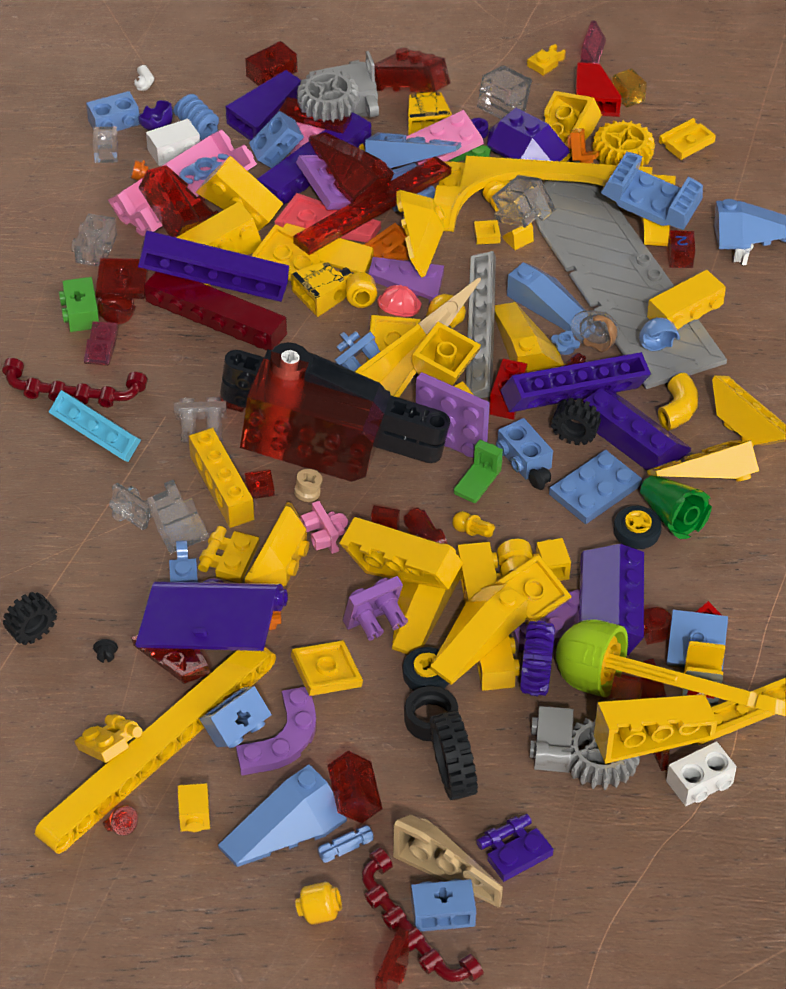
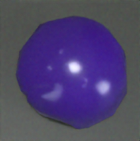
M158 100L154 108L145 106L143 113L139 114V124L149 131L170 125L173 120L172 104L165 100Z

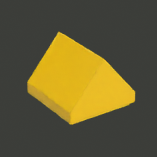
M527 223L504 234L503 240L514 250L533 242L532 223Z

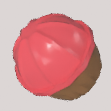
M401 284L388 287L377 299L378 315L402 318L414 317L420 311L422 303L407 286H402Z

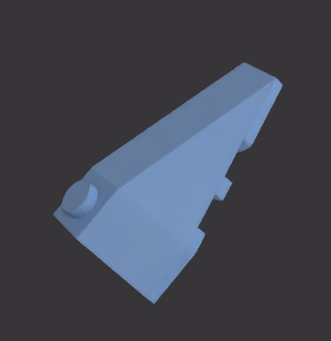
M377 132L365 140V167L372 168L373 172H386V169L457 151L461 148L462 142L432 139L429 143L426 142L425 137L418 136L406 139L404 134Z
M733 199L716 201L714 229L719 249H748L754 243L762 242L761 244L766 246L771 245L772 240L779 239L786 242V215Z

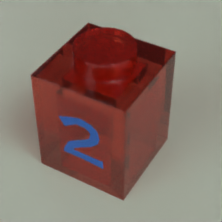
M670 230L668 241L669 268H693L696 251L694 231Z

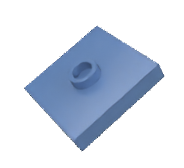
M673 610L666 665L685 667L689 641L725 645L728 616Z

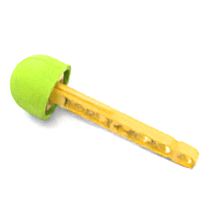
M600 620L581 621L570 627L562 635L557 645L556 662L560 674L569 685L586 693L608 697L617 686L622 672L786 716V701L626 658L628 635L625 627Z

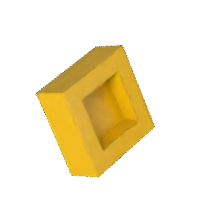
M498 220L474 221L477 245L500 243L501 235Z

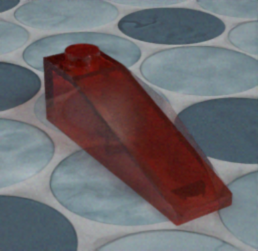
M327 132L309 137L308 140L317 156L327 164L325 168L327 173L334 176L336 188L352 204L385 194L395 173L384 161Z

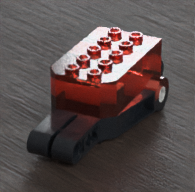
M281 343L275 346L273 350L267 349L265 357L242 350H231L225 355L220 396L228 403L246 408L240 448L307 469H313L350 482L366 477L376 448L426 463H436L442 457L450 426V418L443 411L391 396L390 391L386 390L379 382L318 355L309 353L303 346L296 343Z

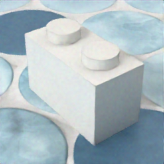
M189 119L146 132L147 150L158 166L164 165L200 142V134Z

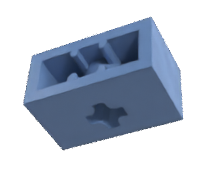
M255 686L241 688L199 719L216 747H228L230 749L240 744L244 740L242 736L249 731L253 733L261 729L265 725L264 720L272 714Z
M452 879L447 882L436 883L425 881L411 885L414 927H417L420 932L475 927L476 905L472 879Z

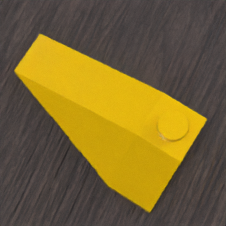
M554 91L544 112L545 122L550 125L567 147L568 136L571 135L570 133L574 129L584 128L586 140L593 133L602 116L594 97ZM572 149L570 150V153L560 162H567L570 159V157L572 156Z
M730 440L702 450V453L684 456V462L675 460L647 470L650 476L736 479V482L750 479L751 474L758 472L759 468L751 441Z

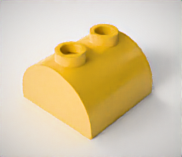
M437 322L412 354V364L419 375L423 372L453 386L477 355L481 344Z

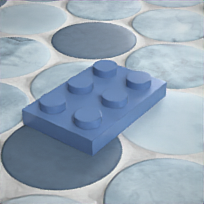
M604 450L551 486L549 495L584 524H587L642 485V478L607 450Z

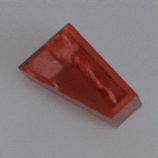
M167 165L147 170L138 188L168 235L178 237L218 214L219 211L210 209L204 203L205 199L201 195L197 197L187 188L188 184Z

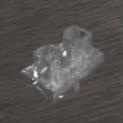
M119 483L112 486L113 496L108 505L113 510V519L118 522L127 519L141 530L148 528L149 519L156 515L157 503L152 499L144 501L139 498V491L133 486L125 488Z

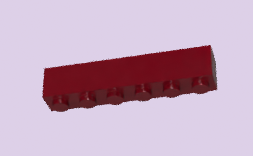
M155 272L144 284L146 302L190 319L193 322L205 325L215 331L232 336L237 340L254 345L257 348L266 351L267 349L273 350L287 335L286 316L201 282Z

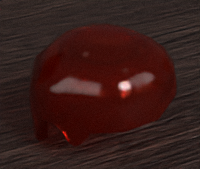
M115 292L100 296L97 305L99 315L105 322L113 325H122L128 322L136 308L132 298L127 299L125 296Z

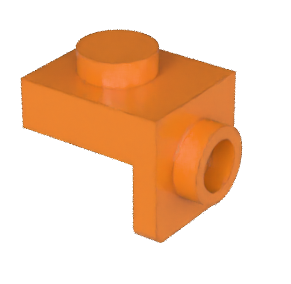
M584 128L574 129L570 133L571 135L568 136L569 150L572 149V161L579 160L580 163H593V160L599 156V151H586Z

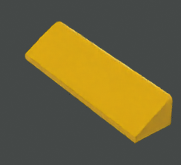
M286 223L283 227L316 244L320 263L328 262L332 267L339 269L347 267L353 273H366L371 265L374 249L370 246Z

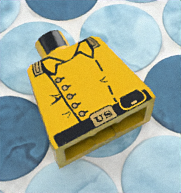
M420 88L417 93L409 95L408 135L452 115L441 92H429L427 88Z
M322 262L292 272L291 291L319 317L345 299L346 280L352 273L347 267L336 271L328 262Z

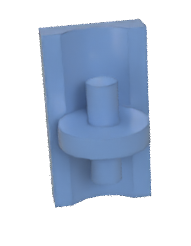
M355 331L348 337L345 332H342L340 337L343 341L336 347L340 352L347 347L349 349L336 358L335 361L336 364L355 372L362 366L355 358L357 355L363 352L370 360L380 352L375 343V336L369 332L354 344L353 342L360 335Z

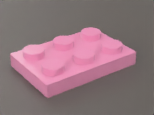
M464 110L406 137V139L418 136L425 137L424 139L429 143L432 139L462 142L461 148L457 151L416 161L415 163L422 173L442 164L444 161H449L484 144L482 136Z

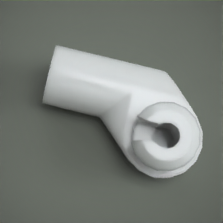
M141 65L137 69L140 80L137 81L135 79L134 84L138 90L146 91L152 85L155 78L146 65Z

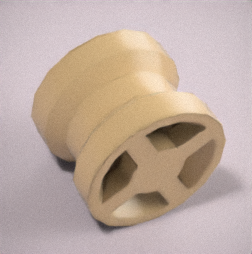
M313 469L299 471L294 488L295 496L304 502L317 500L320 496V487L323 481L322 475Z

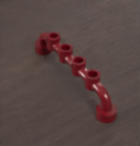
M7 358L2 368V372L6 375L9 385L15 389L23 390L24 396L29 399H37L40 392L49 393V399L55 401L62 390L84 404L88 403L89 398L98 399V404L105 408L112 407L114 401L133 399L138 392L145 390L148 381L144 374L131 372L128 374L126 381L128 390L116 391L109 386L95 389L83 383L77 386H69L61 381H53L51 384L42 383L36 378H29L27 381L19 380L17 378L22 376L24 364L16 358Z
M380 847L370 853L371 861L364 867L362 872V882L368 890L364 894L365 899L373 909L378 906L383 908L386 913L382 915V919L391 931L398 927L403 932V935L400 936V941L408 952L414 949L418 950L422 955L418 958V962L424 972L429 974L435 971L442 979L450 982H460L467 978L474 982L484 974L483 969L471 954H468L459 961L461 967L459 969H449L444 964L440 954L429 946L420 930L409 922L403 910L389 898L384 887L375 881L374 874L377 870L384 874L393 868L389 856Z

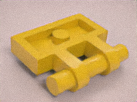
M218 526L215 532L210 534L208 547L202 551L199 557L198 569L202 572H207L209 567L216 568L217 578L242 583L260 545L259 537L234 531L231 539L224 537L227 532L226 528ZM218 549L224 550L222 556L216 555Z
M118 714L107 715L105 717L106 726L103 728L100 726L90 727L74 742L79 751L107 763L129 748L128 741L142 735V729L136 722L126 720Z

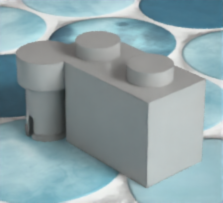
M539 706L538 718H532L531 734L537 735V740H531L530 758H535L534 770L569 773V771H566L565 764L570 765L572 747L570 746L572 744L573 709Z

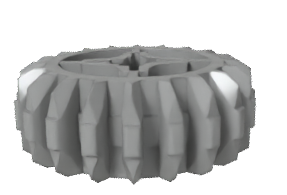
M323 69L321 73L314 71L313 76L307 75L306 79L301 80L297 90V102L301 112L306 113L307 117H313L314 121L322 119L323 123L326 120L334 122V119L342 120L343 116L350 117V113L355 112L359 102V89L355 79H351L349 74L343 75L342 71L336 73L333 69L330 72H326Z
M586 718L583 725L576 723L574 730H572V737H570L572 739V744L570 745L572 747L570 765L565 764L566 771H571L573 779L580 778L582 785L587 782L591 783L593 789L597 785H602L604 790H606L608 784L617 788L619 782L626 783L629 780V776L635 774L640 757L637 756L605 764L594 739L595 722H591ZM589 743V745L585 746V749L580 750L581 747Z

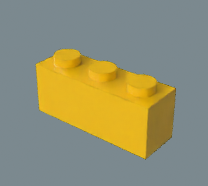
M705 270L649 299L647 318L650 320L655 317L667 318L674 323L678 330L683 325L694 319H699L702 315L723 305L726 286L708 270Z

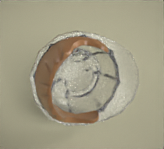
M581 311L571 321L573 335L585 346L596 349L601 353L607 351L619 339L620 328L617 321L607 312Z

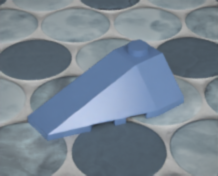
M523 262L508 275L507 297L565 331L573 332L574 336L582 341L599 329V324L593 320L592 316L550 274Z
M308 764L284 781L218 844V848L236 867L268 857L271 855V852L287 846L291 849L297 847L299 842L311 838L315 840L323 838L345 823L347 817L328 782Z

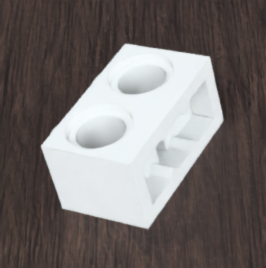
M716 741L669 764L666 782L686 807L694 802H702L710 794L718 790L728 789L734 782L737 766Z

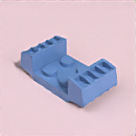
M626 152L601 194L614 200L619 207L661 226L670 225L684 230L703 199V185L688 177L681 188L639 170L642 156Z

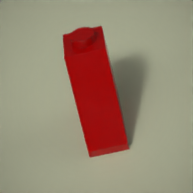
M577 62L575 94L594 97L602 116L620 117L622 96L599 63Z

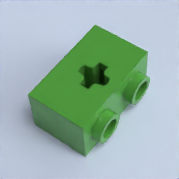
M92 277L62 281L64 291H59L61 306L66 305V308H62L64 323L69 322L70 332L100 328Z

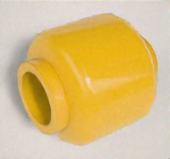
M365 272L353 273L346 280L345 293L347 301L352 306L366 308L375 302L378 292L375 280L371 275Z
M329 882L304 886L301 889L300 898L295 900L299 917L304 916L310 925L332 921L337 918L338 911H342L340 892L337 887L333 888Z

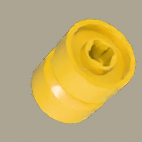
M511 539L498 547L497 557L501 567V577L503 578L533 558L529 542L523 539Z

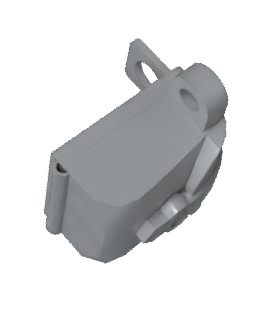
M366 51V63L355 60L349 61L347 65L324 69L326 72H330L332 69L336 73L342 71L343 75L349 74L351 79H355L359 89V102L355 109V114L368 116L369 118L379 116L374 61L369 51ZM323 69L316 70V72L321 73L323 71ZM314 71L309 72L308 75H312V76H313V75H314Z

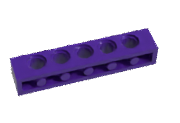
M642 352L512 375L502 387L501 393L509 412L558 404L564 399L568 402L569 398L577 400V398L584 399L600 388L615 393L637 389L651 375V372Z

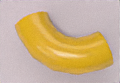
M679 373L669 381L667 387L673 396V400L671 403L658 409L659 421L662 427L668 431L689 421L698 407V390L687 373Z

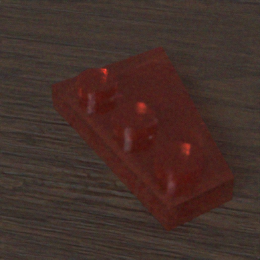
M136 635V636H134V637H131L132 642H133V645H134L135 647H136L135 643H136V640H137V636H138V635ZM137 648L183 684L210 674L208 664L200 649Z

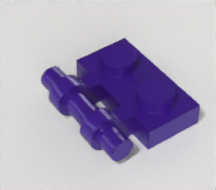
M528 814L520 817L514 816L506 821L507 824L497 829L491 828L485 831L484 836L476 840L480 850L489 846L493 849L492 852L488 853L487 861L503 882L553 856L554 849L538 828L528 833L524 830L525 827L532 824ZM511 834L515 837V840L507 844L502 842V839Z

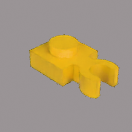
M553 44L549 47L548 52L542 49L528 58L527 67L544 76L556 68L559 61L565 59L566 50L563 49L557 52V45Z

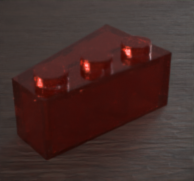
M400 48L395 51V54L374 64L377 91H383L386 87H392L393 91H400V87L410 88V92H435L451 84L445 58L435 56V54H426L421 51Z

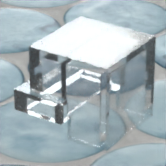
M504 65L482 75L477 107L499 119H502L514 108L525 112L532 79Z
M517 175L492 196L498 208V211L494 214L496 220L509 225L526 228L537 217L544 221L556 210L540 178Z
M174 479L164 483L166 491L147 498L157 530L170 554L177 552L176 541L187 540V547L209 538L207 528L203 519L201 520L193 498L184 501Z

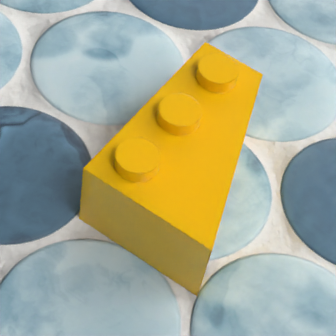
M231 156L220 164L195 192L223 210L240 201L253 217L258 231L271 221L283 205L275 195Z

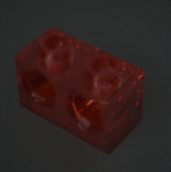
M348 750L327 765L339 814L362 824L383 809L371 761Z

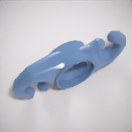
M218 154V158L221 160H226L229 157L226 154ZM217 157L200 158L195 163L183 168L179 178L185 184L193 183V179L185 177L187 175L194 176L195 181L200 179L206 180L223 162H217ZM202 167H210V168H211L210 170H207V171L200 170V168H202Z

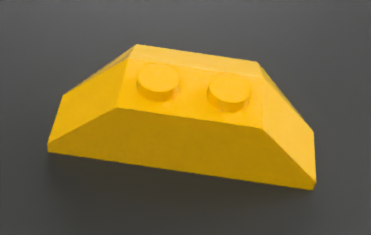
M729 376L713 377L712 383L717 416L724 421L725 427L740 434L742 441H751L752 446L786 442V424Z
M286 502L282 513L245 577V583L282 584V586H286L291 576L297 574L301 557L307 555L310 543L307 541L306 528L292 503Z

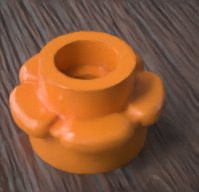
M144 160L143 162L135 161L131 179L139 181L147 175L149 166L144 165Z

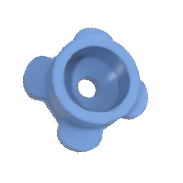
M565 331L551 337V342L555 343L557 351L562 355H569L580 347V342L574 338V333L571 331Z

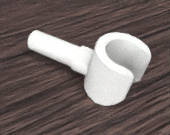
M751 244V248L748 249L737 248L733 262H741L742 265H747L749 253L754 248V245Z

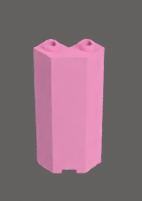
M219 130L113 196L108 201L120 221L126 225L129 223L137 227L136 232L141 236H145L146 230L154 232L204 199L195 192L205 180L195 181L194 176L187 175L185 177L193 179V183H183L179 178L183 168L204 157H217V162H224L225 160L218 158V154L231 156L247 171L257 164L252 152L245 145L234 149L229 136L223 130ZM202 167V168H200V170H203V171H207V170H210V169H211L210 167Z

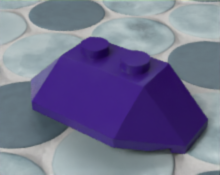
M514 108L489 129L488 148L505 158L560 162L570 153L569 148L549 124L518 108Z

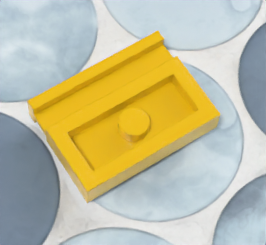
M692 118L660 135L659 143L665 144L667 150L682 160L714 143L716 135L701 123L697 124L696 119Z

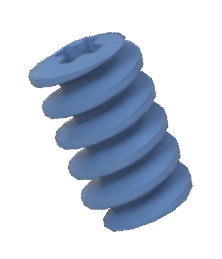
M188 94L174 106V114L181 121L189 119L200 134L201 140L217 132L218 116L197 95Z

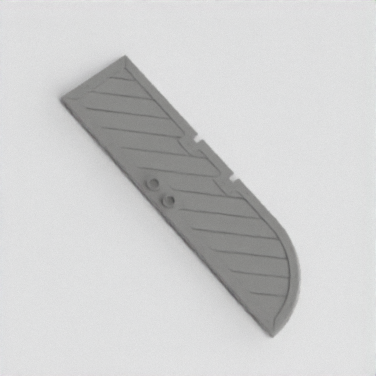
M547 180L542 185L534 203L535 222L541 235L567 272L575 270L569 276L590 307L599 306L593 310L594 313L613 321L617 328L615 344L621 353L628 355L642 352L651 372V375L643 382L646 389L668 383L679 373H687L690 376L727 364V358L699 319H694L677 330L680 340L674 338L672 347H665L659 351L645 349L639 340V333L643 326L650 321L647 318L649 299L674 287L673 283L614 201L601 194L603 186L585 182ZM600 321L606 329V331L608 332L606 323L604 321Z

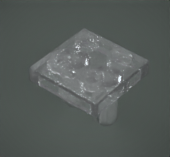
M220 397L205 398V402H195V398H181L179 403H174L176 420H181V442L188 443V432H190V435L196 433V419H206L207 429L213 428L220 441H223L222 418H228L226 401H221Z

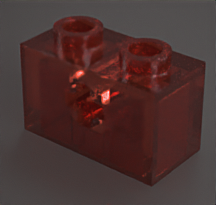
M282 41L245 58L246 76L257 86L262 85L285 70L291 74L298 72L297 54Z

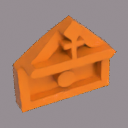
M393 223L364 244L374 249L373 257L403 261L410 260L405 240L407 237L406 232L397 223Z

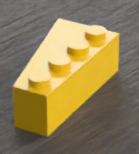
M357 517L353 518L340 541V545L366 574L386 578L398 576L401 581L449 590L463 564L456 554V550L448 544L436 543Z
M705 694L598 702L594 739L604 763L607 764L714 739L717 719Z

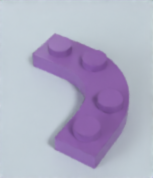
M305 687L282 691V700L287 717V723L282 732L274 738L265 741L236 746L241 776L284 767L297 760L301 756V752L312 742L316 731V712L313 698L309 696Z

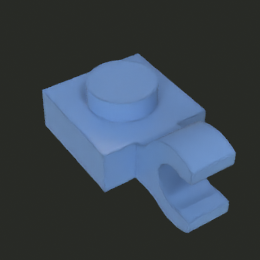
M187 540L176 541L177 560H169L170 582H198L196 558L188 559Z

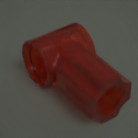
M417 507L411 509L404 516V524L411 535L436 543L447 544L443 531L440 528H435L425 510Z

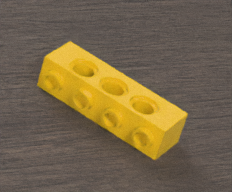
M210 428L189 435L190 457L229 528L254 520L253 498L214 429Z

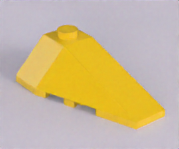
M399 190L396 192L397 207L400 212H404V219L401 220V224L407 235L405 240L409 257L422 278L426 276L444 231L446 215L442 206H437L433 198Z
M516 302L495 305L494 318L510 360L528 363L527 373L564 366L557 347Z
M461 568L449 590L401 581L403 586L398 605L408 619V623L401 628L398 624L399 628L394 630L393 650L408 655L410 652L424 647L460 581Z
M507 584L484 587L466 602L430 669L452 685L526 621L528 599Z

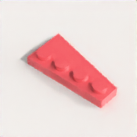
M296 193L275 220V224L282 228L286 223L338 238L366 243L374 238L381 229V221L345 209L327 210L322 201Z

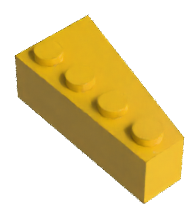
M240 201L176 237L245 255L254 253L262 242L253 217Z

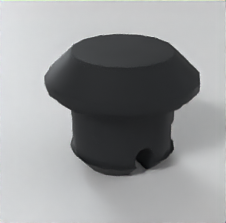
M544 467L539 470L531 469L529 481L534 488L543 490L545 484L551 481V473Z
M101 639L93 645V650L97 653V659L100 662L104 663V660L107 659L108 663L114 659V653L118 650V645L110 639Z

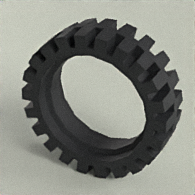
M456 710L431 716L430 731L432 734L433 750L448 798L455 800L477 794L478 784L475 773L476 768L473 763V753H471L467 731L459 712Z

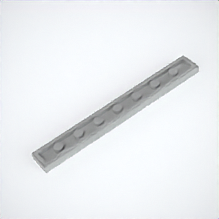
M494 251L474 255L470 258V283L477 278H481V281L469 296L468 338L481 344V348L466 368V386L474 396L479 398L490 397L493 388L496 256Z

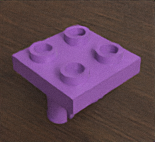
M399 577L383 578L376 582L373 587L366 590L360 588L354 591L348 598L343 618L346 628L349 630L361 625L367 635V639L371 641L374 640L373 635L378 638L384 633L376 617L385 614L393 630L399 628L398 624L400 628L408 623V619L398 605L403 586Z

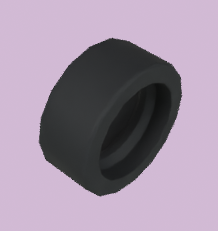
M426 686L418 688L407 698L404 709V722L407 730L414 737L422 741L432 742L430 723L419 720L415 716L416 709L431 704L438 705L447 712L458 711L459 706L456 698L448 690L436 686Z

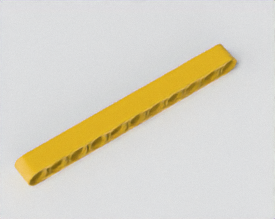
M264 647V651L237 650L143 731L140 737L135 738L128 744L129 748L106 763L45 816L37 825L35 836L58 854L67 850L205 727L199 718L241 688L253 686L273 667L276 661V654Z

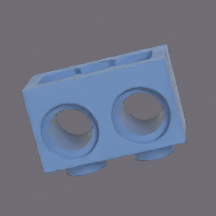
M130 91L86 102L88 121L97 137L140 125L138 120L139 107Z
M279 111L249 144L257 160L273 168L290 153L304 136L296 121Z
M525 418L498 430L496 446L503 449L502 456H505L510 461L513 469L519 472L525 480L529 479L531 469L552 468L553 450Z

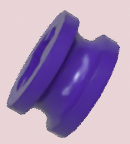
M483 118L471 119L482 138H486L488 136V122Z

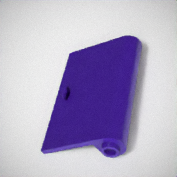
M155 581L151 587L135 645L137 648L264 651L273 611L280 612L283 606L287 605V590L283 588L282 584Z

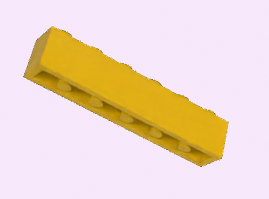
M490 542L458 545L457 555L463 562L460 571V581L466 604L484 587L496 586L495 584L502 577L501 573H496L495 568H498L497 553L492 552ZM508 635L476 663L482 691L515 688L516 676H520L519 660L513 657V654L516 652L514 637H509Z

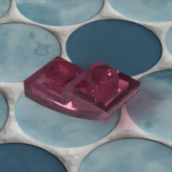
M92 322L90 339H87L85 364L109 366L118 333L117 323Z

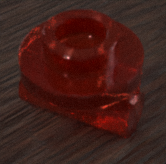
M127 805L119 806L103 822V825L107 831L110 832L112 830L118 835L125 836L135 830L138 816L133 808Z

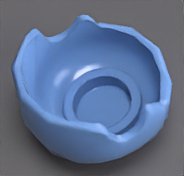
M655 317L648 321L639 333V340L642 346L649 351H659L665 347H672L674 338L680 340L674 323L662 317Z

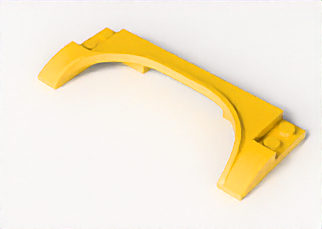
M466 156L465 163L443 162L439 185L436 186L434 202L437 206L441 205L445 212L444 231L454 232L457 216L463 204L469 197L485 188L491 181L499 180L506 188H510L511 180L585 182L601 185L604 188L618 165ZM640 167L639 170L652 175L653 167ZM653 175L673 185L676 183V176ZM641 217L644 227V245L668 246L670 225L661 226Z

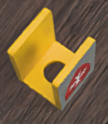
M689 641L684 674L722 684L723 671L721 670L725 645ZM682 688V696L704 695ZM706 695L710 704H718L719 698Z

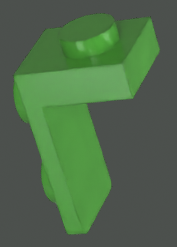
M480 439L475 445L474 464L456 485L454 494L470 502L477 503L501 472L503 449Z

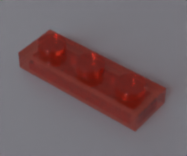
M290 97L286 98L279 110L298 123L342 134L352 120L350 113V117L343 116L342 120L334 119V122L326 120L323 123L322 119L314 121L313 117H307L306 113L301 112L297 99Z

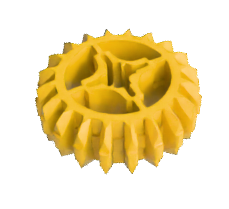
M614 120L612 124L605 123L604 127H599V130L595 132L592 149L593 151H599V156L596 158L599 160V164L618 165L625 153L631 152L642 156L640 167H643V165H648L652 159L655 143L652 133L648 132L647 127L642 128L641 123L633 124L632 121L624 122L622 120L617 122Z

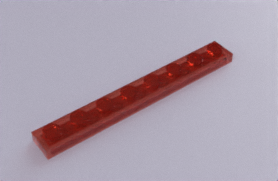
M435 156L293 236V243L310 255L397 206V191L403 190L418 194L451 175V166Z

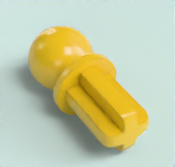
M462 511L456 513L452 519L454 529L459 532H466L470 536H475L476 534L488 538L493 536L494 524L481 520L478 515H470Z

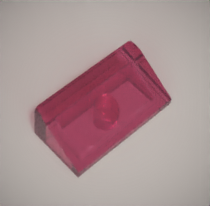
M592 20L582 45L581 63H599L606 43L605 36L595 20Z

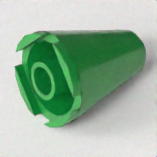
M652 475L642 482L641 496L651 509L657 513L670 533L677 538H690L691 536L688 534L694 530L699 532L708 521L712 511V506L709 504L708 499L711 498L704 491L660 476Z

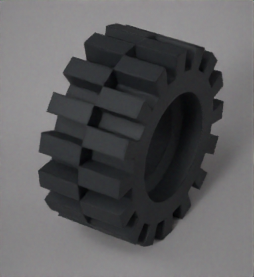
M569 398L568 402L564 399L557 405L551 421V428L554 429L555 435L560 434L559 439L563 440L566 438V443L571 444V441H574L575 445H580V442L586 445L588 441L591 443L597 434L601 422V414L599 411L596 412L597 408L594 405L589 407L590 402L581 403L582 399L577 398L576 402L573 398Z
M30 592L29 596L26 594L22 595V600L16 599L14 601L15 605L8 607L9 613L4 614V628L19 644L27 645L28 642L33 644L36 638L38 640L42 639L41 635L43 633L47 635L50 632L48 628L53 627L55 624L53 621L57 620L56 609L39 592L36 594Z

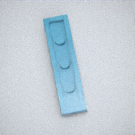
M62 390L49 410L50 414L124 461L129 462L141 441L135 435Z

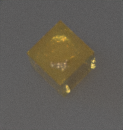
M632 68L613 75L612 83L622 96L621 103L626 108L645 101L647 83Z

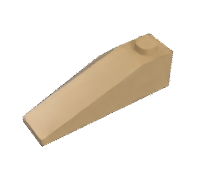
M413 815L396 820L394 823V858L444 882L452 879H472L474 896L499 908L502 902L503 887L438 827L426 819H419Z

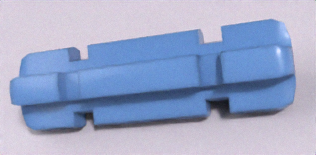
M368 825L357 828L356 833L351 831L332 840V844L326 843L319 846V857L324 863L335 859V855L340 857L360 847V843L365 845L373 841L372 830Z

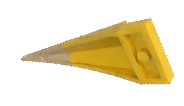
M481 278L474 280L416 326L360 366L355 372L379 382L386 390L390 391L391 396L399 398L416 374L412 364V354L437 322L447 327L450 325L481 281Z

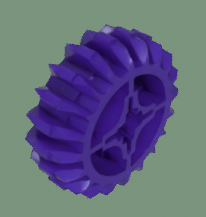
M538 620L530 621L527 624L520 687L524 694L545 696L549 692L555 636L553 623Z

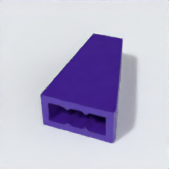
M287 70L226 105V124L251 141L279 111L287 115L298 103L297 90L301 80Z

